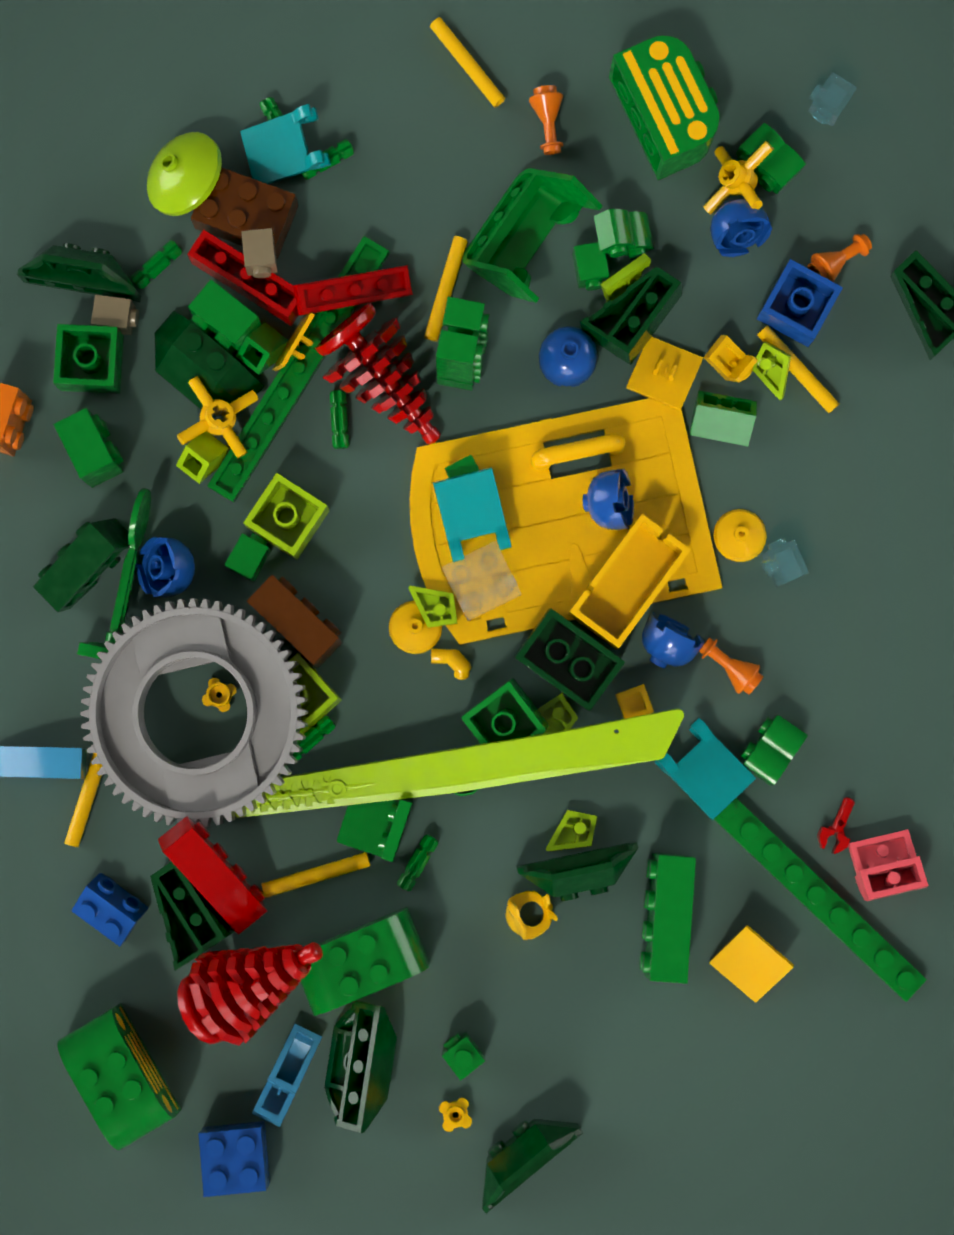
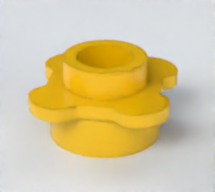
M212 678L208 681L209 687L206 690V694L202 696V702L205 706L212 705L221 712H227L231 707L230 700L236 694L237 689L233 684L226 685L221 683L218 678ZM218 692L222 693L221 698L216 696Z
M461 1097L451 1102L443 1101L439 1105V1111L443 1114L444 1119L442 1127L445 1131L452 1132L454 1128L458 1127L466 1129L472 1125V1118L468 1115L467 1110L469 1106L467 1099ZM458 1112V1117H453V1113Z

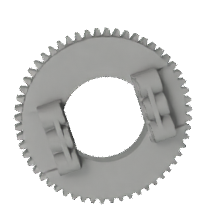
M194 598L190 599L189 605H187L185 600L179 599L177 607H175L173 602L168 601L165 603V610L161 605H155L154 615L149 610H143V620L138 616L131 617L133 627L127 623L121 625L124 634L113 632L112 635L116 643L105 641L104 645L109 652H98L97 655L102 660V663L91 664L97 671V674H87L86 678L93 682V686L83 687V690L91 695L90 698L81 699V703L89 706V709L80 712L81 716L89 718V721L82 724L81 728L88 729L91 732L83 737V740L93 741V745L86 751L87 753H97V756L91 763L92 765L102 764L97 774L98 776L108 774V778L104 783L105 786L116 784L112 794L115 796L124 792L122 803L126 804L134 800L132 810L137 811L144 807L143 817H149L154 812L155 822L161 821L165 816L166 825L169 826L173 825L176 819L177 822H180L186 816L194 824L201 820L204 827L211 826L212 819L216 826L223 824V817L228 822L235 820V812L239 817H243L246 815V807L251 811L256 810L255 800L261 804L266 803L265 792L275 795L277 791L273 784L284 785L285 781L281 774L291 775L292 771L287 766L288 763L296 764L298 762L293 753L302 752L303 748L297 744V741L306 739V736L300 733V728L308 727V723L301 720V716L308 714V710L301 708V704L307 702L308 698L301 697L299 693L306 689L305 685L297 684V680L302 677V673L293 672L292 669L298 663L297 661L288 662L287 658L292 652L290 650H281L284 641H273L276 632L270 630L265 633L267 625L265 622L255 625L257 618L255 615H250L245 619L246 610L239 609L234 614V605L227 604L223 610V605L220 601H215L211 607L210 600L203 599L201 605H199L198 599ZM216 662L235 677L243 690L247 704L245 731L240 742L232 752L177 764L165 757L155 747L149 737L144 719L146 696L158 675Z

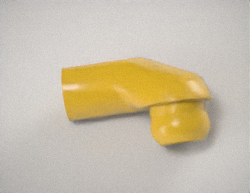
M431 649V664H448L454 670V677L458 680H465L469 677L471 664L459 650Z

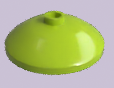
M189 132L173 138L161 148L150 166L147 177L148 198L157 210L165 215L179 216L194 210L207 199L218 181L222 166L221 152L216 142L204 133Z

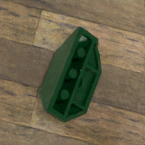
M64 243L63 247L53 245L20 267L17 273L19 278L28 284L125 298L136 302L141 300L140 294L115 258L110 255L109 251L100 248H93L91 252L81 250L80 246L70 243Z
M173 311L154 333L156 373L200 410L203 405L188 384L196 376L200 378L213 400L220 399L228 403L233 402L251 390L258 395L264 388L236 358L193 322L179 313Z
M634 841L519 865L516 868L518 874L553 897L560 896L561 901H568L579 898L578 892L590 890L591 895L609 892L608 886L616 884L636 853L638 844Z
M355 1001L351 1006L352 1008L334 1025L324 1088L329 1105L335 1115L334 1121L336 1126L365 1133L388 1100L397 1036L383 1006Z
M533 1119L528 1123L525 1120L513 1129L512 1133L514 1136L504 1143L500 1140L488 1151L490 1156L486 1159L482 1209L487 1214L563 1149L580 1137L583 1132L578 1123Z

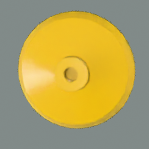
M734 509L726 512L719 518L714 527L713 538L716 548L725 558L735 562H746L754 559L762 552L766 544L767 533L763 521L755 513L745 509Z
M408 601L401 604L392 613L389 620V634L393 643L402 651L410 654H420L429 651L437 644L442 634V626L428 628L415 601Z

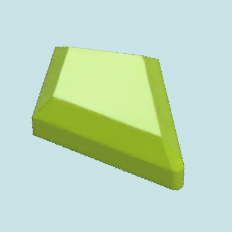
M765 341L756 356L758 361L753 366V372L779 400H782L785 394L791 355Z
M416 586L408 587L428 628L458 624L453 593Z
M562 693L538 709L550 725L543 734L571 729L578 719V716Z
M567 810L546 846V851L592 846L597 816Z

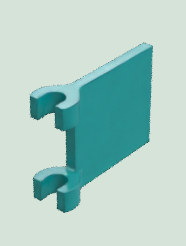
M305 104L296 108L291 113L240 131L252 179L271 184L309 170L331 165L328 153L323 154L322 150H318L309 154L302 124L319 120L315 107L311 108L310 104Z
M492 467L433 482L453 562L465 559L461 546L462 540L495 533L500 550L512 547Z
M698 718L690 726L689 731L700 742L678 763H675L668 753H666L663 759L656 760L654 763L671 777L701 810L713 820L755 781L756 777L714 736L709 727Z

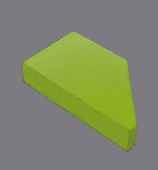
M645 253L600 284L607 302L609 300L613 301L624 293L627 287L639 280L643 270L650 266L651 259Z

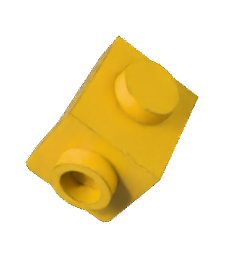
M721 335L703 357L726 381L738 383L751 375L753 366L758 361L754 356L746 355L727 335Z

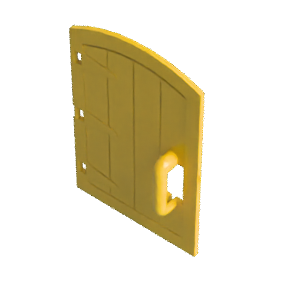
M647 398L417 447L411 474L409 498L410 526L414 551L426 588L454 594L458 624L445 626L459 645L532 630L549 608H552L568 621H574L575 619L569 616L568 612L585 590L591 593V590L587 588L641 514L664 529L658 537L659 540L663 541L668 534H671L691 549L668 581L684 579L687 588L669 592L667 582L653 603L722 589L682 409L680 411ZM604 430L605 435L544 448L543 443ZM609 453L612 465L610 467L551 479L549 471L551 465ZM472 455L479 470L490 467L493 469L512 547L500 550L495 533L462 540L461 546L465 559L453 562L433 482L447 479L448 476L444 468ZM625 469L631 482V486H626L628 495H633L634 500L633 523L628 525L629 529L608 530L600 527L591 518L590 512H585L583 495L588 493L589 484L600 473ZM504 617L506 627L487 631L486 621Z

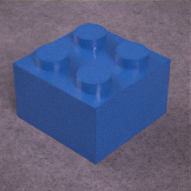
M790 259L760 311L757 320L809 347L816 338L843 287Z
M265 1121L202 1128L198 1135L204 1197L267 1190L270 1184Z

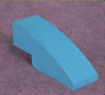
M0 746V777L85 779L87 749Z
M294 1024L256 1103L253 1115L278 1127L281 1126L322 1036Z

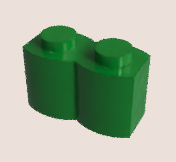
M763 123L739 146L736 154L738 161H747L765 141L771 144L774 150L755 168L754 172L759 177L760 185L766 191H773L775 194H778L802 171L806 163L795 150L785 144L774 129Z
M608 209L594 216L600 251L609 253L610 257L625 255L629 256V259L634 260L654 249L647 213L638 211L628 212L625 209Z
M778 714L772 719L767 717L757 731L761 734L755 744L750 742L741 754V757L744 758L742 764L751 773L770 786L775 785L808 736Z

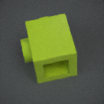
M206 431L185 446L176 466L200 484L219 468L229 448Z

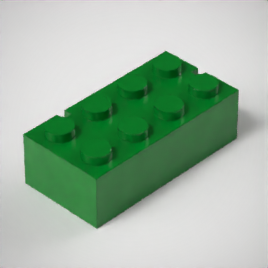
M448 296L442 325L448 327V331L441 330L436 353L437 384L472 391L474 382L480 383L483 368L482 358L483 354L485 355L489 332L490 314L484 313L485 303Z
M652 853V859H647L646 877L651 879L650 890H645L644 908L648 910V921L643 920L641 933L642 939L647 941L646 952H640L639 969L642 970L644 976L649 981L688 984L695 857Z

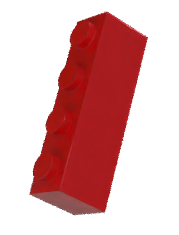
M203 229L187 253L191 263L292 326L298 317L293 285L274 273H271V276L267 278H254L253 275L248 276L245 269L244 254Z
M186 816L158 838L162 852L239 935L268 912L263 903L266 897L256 884L250 886L245 881L248 877L237 863L232 866L227 861L229 855L218 842L214 845L208 839L210 834L202 823L198 821L194 824Z

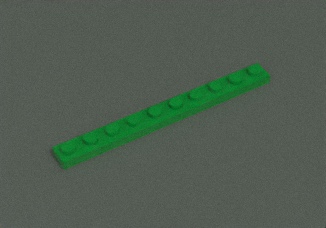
M363 236L338 277L380 270L390 254L389 250ZM358 305L315 313L303 335L310 339L313 345L308 347L300 341L299 345L295 348V350L304 354L305 358L300 360L291 355L286 366L279 370L238 436L248 453L237 458L232 449H230L207 485L209 489L235 503L326 357L320 355L315 350V347L333 329L351 316Z
M737 798L713 819L903 1001L907 1002L927 979Z

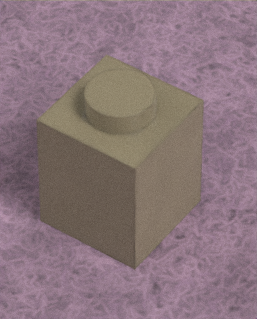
M272 228L241 231L247 275H253L254 278H267L271 276V273H278Z
M95 295L91 325L118 327L123 335L132 336L133 327H137L139 321V310L136 309L132 300Z

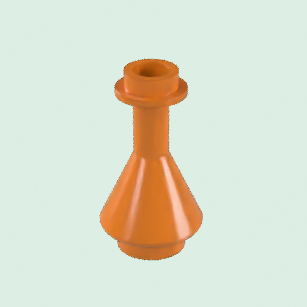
M554 85L539 86L533 89L534 95L529 98V103L544 127L545 144L540 145V149L544 151V155L561 153V147L564 145L563 142H557L555 121L564 96L562 93L557 92V87Z
M856 234L853 236V243L841 251L814 253L811 256V263L807 265V268L834 282L846 261L859 253L862 256H867L869 250L872 249V243L867 235Z
M709 637L699 650L702 654L701 658L703 659L708 655L724 667L737 694L744 691L750 695L764 677L759 673L760 665L730 658L715 646L718 640H712Z

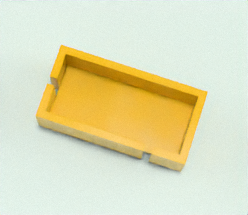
M643 514L639 516L587 588L591 590V593L585 590L568 612L569 616L614 649L620 648L691 551L690 548L671 534H668L663 541L659 540L658 537L664 529Z

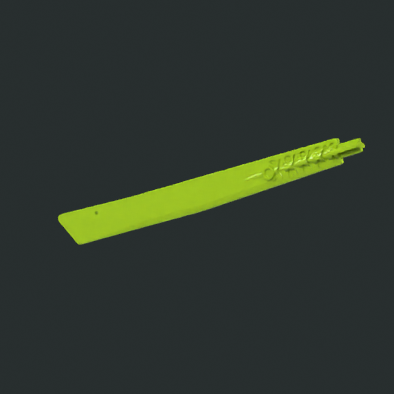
M677 708L563 731L282 777L285 781L284 785L273 784L277 793L270 795L265 792L267 802L261 804L255 800L257 809L251 811L246 807V815L243 817L451 794L660 760L665 757L684 718V712Z

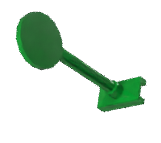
M146 488L140 489L131 514L128 534L129 550L124 559L110 630L106 633L105 641L116 643L112 633H123L121 625L125 623L138 562L137 550L144 538L149 520L151 492ZM80 642L77 654L100 659L97 655L98 652L108 653L109 651L104 643Z

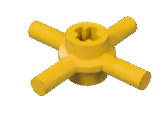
M765 141L747 161L733 160L723 146L716 148L714 154L722 165L718 178L723 186L703 206L709 214H712L730 195L743 196L753 209H760L763 203L754 191L758 182V177L754 170L774 150L771 144Z
M198 376L191 379L188 384L203 407L200 411V421L177 434L179 442L184 445L207 431L212 435H222L237 458L248 453L232 428L236 422V413L258 401L257 394L251 390L231 403L220 399L213 400ZM214 414L216 416L221 414L223 419L222 421L220 419L214 420L212 416Z

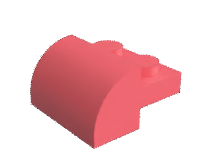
M908 829L849 843L848 848L856 872L855 880L865 901L929 886L920 856H916Z

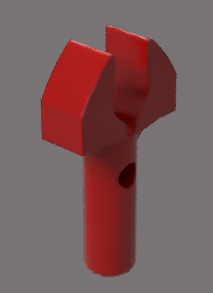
M849 797L843 799L833 825L827 828L820 827L817 838L821 849H825L829 836L834 834L837 843L832 850L833 854L839 853L848 847L851 839L845 836L844 828L855 804L853 799Z

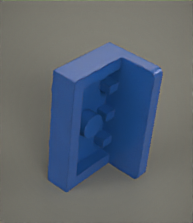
M99 873L85 887L71 911L120 947L127 940L137 922L147 912L148 907L137 897L116 884L114 880L108 878L103 873Z

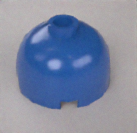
M745 199L729 200L724 203L713 216L710 226L711 236L716 249L719 250L721 255L726 257L745 255L749 253L746 248L753 246L755 243L757 247H760L770 237L772 226L762 207L760 209L751 208Z
M572 326L560 327L549 333L542 342L539 351V366L546 379L557 386L575 387L586 382L595 371L598 360L597 348L591 336L582 329Z
M625 469L600 473L589 484L588 493L583 495L585 512H590L591 518L602 528L608 530L629 529L628 525L633 523L634 500L633 495H628L626 486H631V482Z
M153 537L144 544L140 551V555H144L142 564H137L138 581L146 594H152L153 597L163 598L174 597L184 592L191 584L195 573L194 558L190 549L179 540L163 537Z
M655 612L651 613L642 632L643 646L652 655L649 660L661 668H666L667 664L675 667L686 665L698 654L704 640L698 634L694 638L688 635L690 628L666 615L659 614L657 618Z

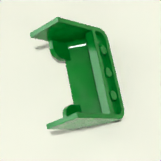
M528 168L514 179L464 252L462 261L469 269L506 294L537 303L539 297L529 289L531 275L525 270L529 261L555 224L564 225L572 223L578 217L582 207L600 211L603 205L574 175Z

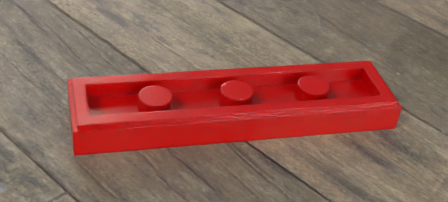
M408 265L293 285L298 315L413 295Z

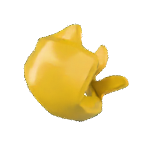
M524 891L512 896L508 900L505 913L506 921L511 930L520 935L523 940L534 939L542 935L549 929L552 919L558 921L557 915L552 911L553 905L548 894L542 896L536 891ZM531 901L539 904L543 910L541 922L533 927L524 924L520 917L522 906Z

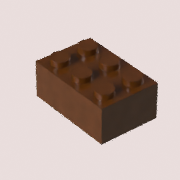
M221 167V172L213 191L201 205L193 210L190 219L195 229L199 231L204 229L213 236L243 246L241 231L272 228L276 259H278L299 205L294 193Z
M271 575L247 602L316 668H319L343 643L338 637L341 634L340 630L327 618L322 622L316 617L320 612L305 597L301 601L295 597L298 591L283 576L277 580Z

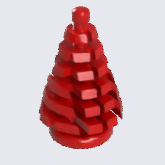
M368 303L339 324L315 347V350L322 356L329 355L344 344L350 349L343 360L340 358L323 375V379L334 383L343 378L347 370L350 373L358 367V371L354 374H349L339 388L347 393L355 391L359 384L362 386L370 380L369 385L364 389L362 388L355 398L365 404L369 399H374L385 391L381 395L380 400L372 405L371 409L380 414L396 404L397 407L388 415L387 419L398 424L407 418L409 421L404 425L403 429L411 434L419 431L426 444H433L440 438L441 433L430 423L434 416L431 406L423 410L419 408L427 399L425 389H419L409 396L414 386L421 381L418 371L416 370L410 376L408 374L397 381L402 377V373L412 367L414 360L411 353L404 354L401 360L398 361L397 359L390 364L391 359L396 355L399 356L406 348L407 341L405 336L400 335L393 339L392 344L389 346L386 344L379 349L381 343H387L400 329L401 325L398 317L382 324V328L378 332L375 329L366 337H363L360 331L376 314L373 305Z
M311 942L304 947L300 944H290L271 948L261 946L254 949L241 948L202 953L195 959L197 962L192 963L190 973L181 980L177 991L178 1007L183 1021L191 1033L199 1040L208 1044H216L222 1041L238 1046L243 1041L246 1044L278 1009V1006L287 999L291 991L299 985L301 979L306 977L311 969V964L323 957L321 946L316 942Z

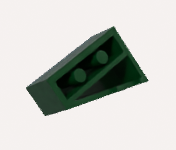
M915 250L894 270L890 277L931 360L954 339V288Z
M655 267L627 287L626 291L613 301L609 300L605 303L603 308L591 317L587 316L580 321L581 329L589 334L595 343L631 365L682 296L681 282L662 269Z
M116 518L92 523L86 522L77 530L76 535L78 537L58 551L57 556L59 558L53 565L49 564L38 574L40 579L33 586L34 589L57 612L71 609L98 583L96 580L108 567L113 569L119 563L116 558L124 549L129 548V532Z
M172 862L150 876L159 912L164 919L167 931L165 935L167 943L169 942L171 946L175 971L235 932Z

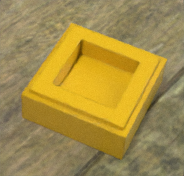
M644 684L615 694L624 719L654 713Z

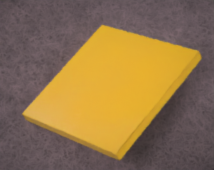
M313 313L300 320L272 370L276 372L284 368L291 355L300 360L305 358V355L295 350V348L299 345L300 341L308 347L313 345L310 339L303 336L315 316Z
M651 337L640 354L626 389L681 411L703 361V357Z
M748 925L709 961V964L755 1003L794 968L792 962Z

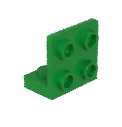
M399 799L348 805L337 842L393 862L413 803Z

